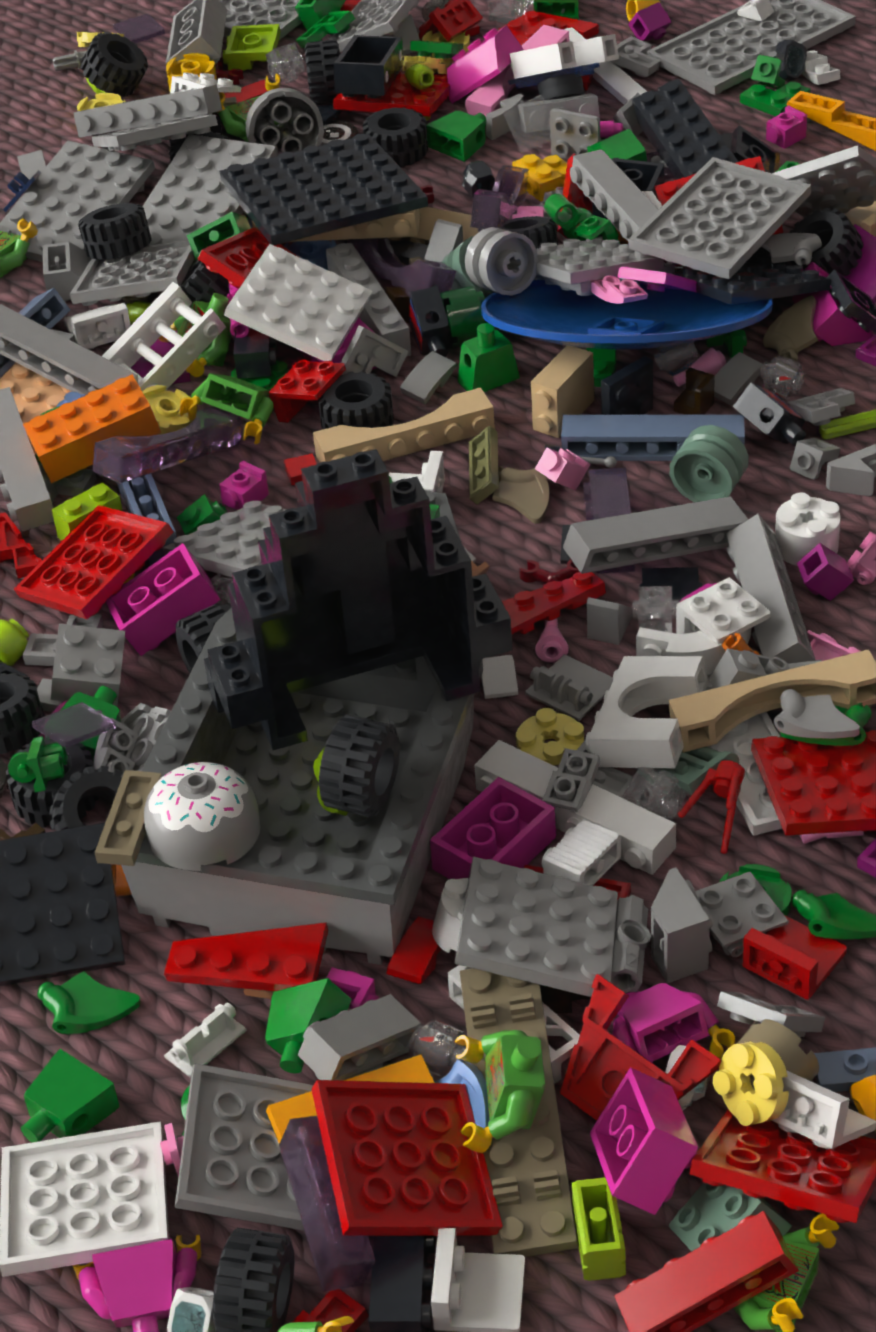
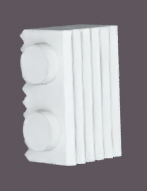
M582 819L581 823L578 822L577 827L574 826V828L571 827L567 830L564 838H562L560 843H557L556 847L547 849L542 858L544 874L564 877L571 881L593 886L621 858V835Z

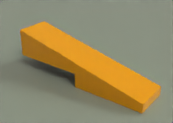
M799 91L787 101V106L789 105L807 114V118L876 151V118L845 111V101L804 91Z
M422 1055L343 1080L435 1083ZM312 1091L268 1105L266 1113L279 1144L321 1136Z

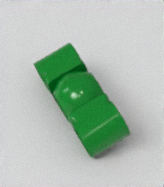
M555 193L548 197L544 205L545 212L557 225L562 227L564 235L568 239L586 240V238L577 236L575 230L582 225L585 219L593 216V214L587 209L576 207L560 193Z

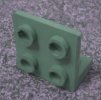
M703 1182L689 1201L678 1211L677 1215L670 1222L669 1227L692 1252L699 1248L706 1239L720 1236L736 1227L745 1217L757 1215L762 1211L779 1228L782 1236L789 1231L792 1225L765 1198L750 1197L743 1193L741 1189L731 1186H713Z

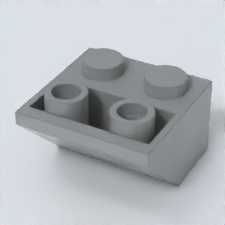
M71 242L43 245V276L46 290L55 288L64 301L70 300L71 291L92 258L87 257L84 250Z
M677 867L669 869L651 906V957L667 983L707 970L709 952H712V944L709 938V928L713 926L711 914L705 905L701 906L699 904L692 883L688 879L684 880Z

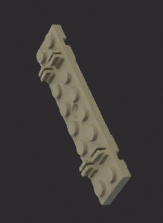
M474 968L461 970L460 979L468 1037L481 1041L484 1035L503 1030H520L525 1032L527 1036L537 1037L541 1040L545 1088L531 1128L519 1129L499 1140L493 1137L491 1145L483 1152L493 1187V1195L496 1199L503 1225L497 1235H492L494 1254H514L527 1257L578 1249L540 984ZM484 1053L481 1061L474 1065L479 1068L486 1081L484 1060L486 1054Z

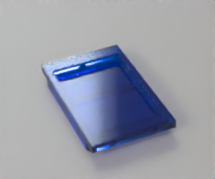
M599 63L581 65L511 79L508 82L509 85L515 84L516 89L538 85L541 81L558 75L575 74L576 77L595 74L594 68H599L600 66Z

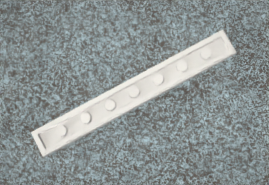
M574 28L564 29L569 31L570 41L586 40ZM608 61L581 67L586 70H593V78L624 105L637 93L641 95L647 92L613 62Z

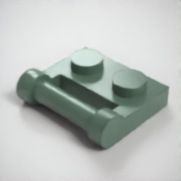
M703 747L684 753L681 752L676 768H647L650 778L692 795L705 779L708 769L716 770L718 764L724 760L734 761L739 764V757L730 751L720 752L709 747Z

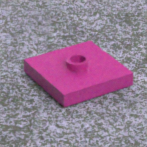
M619 267L618 278L648 285V290L664 292L665 288L696 292V282L692 279L666 272Z

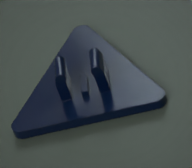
M39 170L30 180L23 173L18 172L14 179L8 183V188L16 195L3 209L5 212L11 208L41 173Z

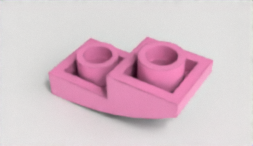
M608 275L604 276L603 279L591 281V292L610 303L621 304L644 300L648 297V294L633 280L625 279L620 281L616 276Z

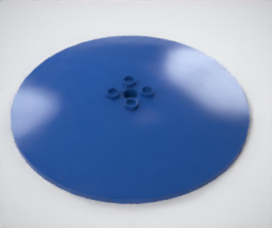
M533 280L530 286L521 293L509 296L494 292L487 296L481 305V315L485 321L494 327L544 342L593 349H648L705 340L753 325L771 313L773 300L767 299L730 305L696 292L665 288L664 292L648 290V285L640 284V287L648 294L647 299L615 304L607 302L595 294L580 296L574 290H562L559 285H547L544 280Z

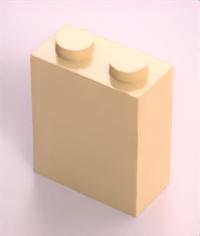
M567 345L531 381L533 430L559 438L562 434L563 415H581L594 401L593 352Z

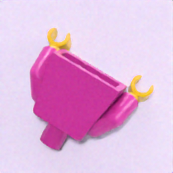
M659 983L642 992L638 990L637 992L626 993L629 997L618 1012L619 1017L613 1023L612 1035L650 1062L670 1054L678 1045L687 1046L691 1039L696 1042L709 1035L712 1037L709 1051L722 1059L724 1053L721 1044H724L727 1048L735 1045L733 1032L724 1028L719 1029L717 1026L719 1020L699 994L680 991L666 983Z
M182 1235L176 1236V1247L173 1240L168 1239L92 1254L93 1262L82 1266L79 1264L72 1265L79 1280L82 1296L101 1318L112 1319L116 1328L132 1325L133 1332H159L157 1320L169 1318L171 1304L177 1289L191 1287L196 1275L197 1261L202 1255L200 1235H196L195 1242L186 1245L182 1243Z

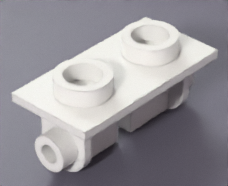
M230 1003L218 1004L215 1007V1011L206 1017L199 1027H194L180 1040L176 1039L173 1042V1048L164 1057L191 1078L195 1063L208 1064L247 1030L233 1019L237 1013Z

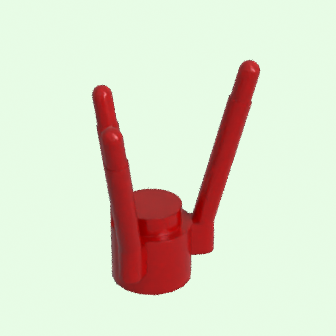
M730 760L721 761L716 770L708 769L705 779L678 813L679 818H684L710 784H712L713 791L718 796L727 798V815L720 850L722 854L728 852L737 799L746 773L740 764Z

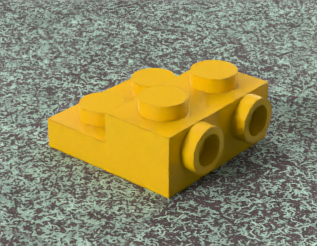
M535 154L525 155L521 159L512 162L511 176L515 183L519 184L530 195L541 202L544 201V194L546 192L553 191L556 187H564L567 163L557 155L547 156L543 160Z

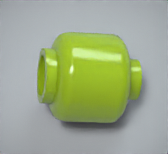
M0 619V664L3 662L9 666H13L21 658L28 643L27 639L30 636L25 628L14 619L9 621Z

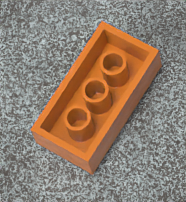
M133 374L125 378H119L112 384L99 390L91 391L70 403L62 404L59 408L44 415L36 416L31 421L23 424L51 484L161 433L151 406Z

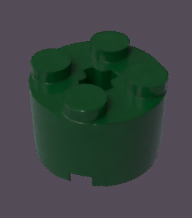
M473 286L441 292L440 296L443 300L450 327L449 336L452 342H449V348L461 347L464 341L477 337V327L480 324L488 323L481 315V305L483 300H485L482 290L476 291Z

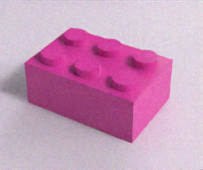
M182 543L124 584L119 592L111 595L106 600V603L119 630L125 631V638L142 656L149 650L157 648L163 640L175 633L178 620L208 608L221 599L204 568L185 544Z
M498 777L430 839L432 869L448 879L469 878L473 857L491 859L502 864L524 868V865H528L556 838L555 807Z
M631 1067L590 1131V1136L612 1196L656 1215L663 1202L669 1201L672 1197L678 1178L684 1169L691 1166L692 1159L697 1154L698 1149L696 1140L672 1086Z

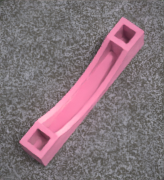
M543 25L522 47L524 50L569 42V31ZM510 63L501 73L479 86L468 96L465 103L467 113L473 116L477 113H482L486 116L487 113L500 109V101L507 99L514 86L525 77L514 79Z

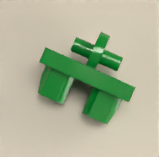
M43 736L33 738L29 752H19L10 759L8 765L10 776L15 781L21 783H28L36 778L34 784L35 793L45 791L49 780L64 777V765L68 763L64 742L45 744Z

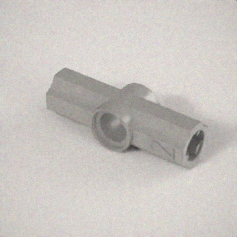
M634 895L627 898H619L616 909L611 983L625 993L637 992L642 984L645 948L651 939V933L647 928L648 909L643 903L644 899Z

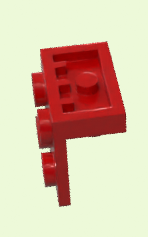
M450 0L443 9L438 7L429 14L430 20L419 27L420 33L418 36L422 41L423 36L427 32L432 31V34L440 31L448 42L480 23L483 17L470 0Z
M308 360L296 362L285 376L280 378L277 384L268 392L278 421L288 423L309 400H318L346 370L345 364L333 363L332 361L310 362Z
M786 915L784 916L789 921L788 924L772 929L767 934L751 928L744 936L743 967L806 1000L812 997L847 952L846 945L834 939L812 935L808 926Z

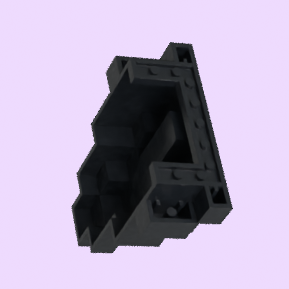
M377 449L358 452L352 456L329 462L324 461L302 468L303 481L295 483L298 508H291L269 515L270 527L263 528L265 539L258 541L262 565L233 572L234 583L228 584L237 642L208 649V658L204 659L209 691L218 713L225 711L232 729L261 721L271 748L274 751L308 741L307 730L290 694L292 692L424 656L446 701L480 692L478 660L513 650L511 618L486 573L472 577L471 559L448 517L443 516L431 519L429 497L418 477L400 479L390 483L389 472Z

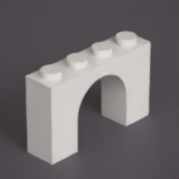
M612 34L510 53L514 79L613 61L619 59L616 36Z
M623 657L619 669L614 671L610 689L605 692L604 703L600 711L596 712L593 728L586 735V750L588 753L599 755V767L676 768L684 747L678 719L636 718L632 716L647 707L669 704L668 700L706 691L708 681L703 657Z

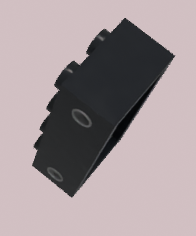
M354 35L334 62L335 93H342L344 97H355L357 94H364L368 98H380L382 95H385L403 67L402 37Z

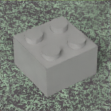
M59 623L50 700L64 702L77 692L94 697L100 686H106L117 694V698L113 705L117 706L125 631Z

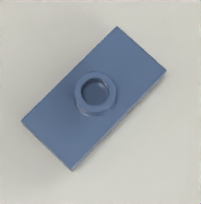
M876 1047L814 1053L819 1062V1072L815 1076L817 1084L833 1092L849 1091L852 1084L866 1077L876 1075Z

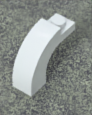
M640 627L636 635V656H702L706 675L713 673L725 653L722 643L716 644L701 630L688 634H675ZM751 628L740 633L747 644L751 637Z

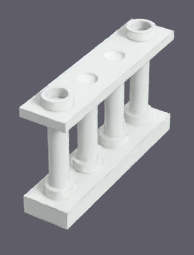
M172 282L102 357L138 375V385L142 392L146 388L156 385L167 386V390L226 326L211 308L203 316L189 307L192 304L191 300L180 286ZM180 315L194 324L183 337L170 328ZM160 336H163L175 345L164 357L150 348ZM141 356L155 365L144 378L131 369Z

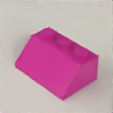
M507 25L500 30L493 28L483 36L485 40L481 41L478 38L467 47L469 49L467 52L462 49L452 57L454 62L447 67V78L450 84L449 100L452 104L501 73L511 63L510 53L524 50Z
M813 261L804 269L805 271H819V275L824 277L829 275V273ZM830 290L794 295L792 297L794 303L809 295H813L816 299L813 329L819 342L823 339L831 346L867 341L875 335L873 331L868 333L863 330L857 323L856 318H847L838 308L840 302L833 297Z

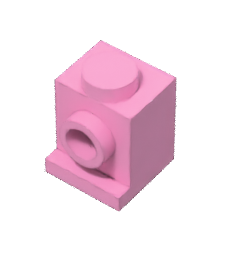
M546 448L535 469L555 483L576 490L590 463L568 449L560 448L559 452Z

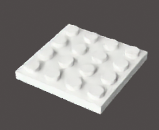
M269 244L227 305L224 316L322 361H332L368 303L372 290L343 278L332 271L319 267L308 260L297 257L282 248Z
M161 1121L2 1147L0 1270L2 1277L93 1262L92 1254L168 1240L169 1224L165 1160L160 1142L164 1141Z

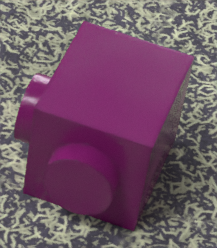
M658 2L638 11L628 25L637 39L647 42L651 39L656 41L662 38L667 33L666 29L672 21L668 13Z
M819 543L797 562L804 584L814 595L821 594L830 601L854 581L846 560L822 543Z

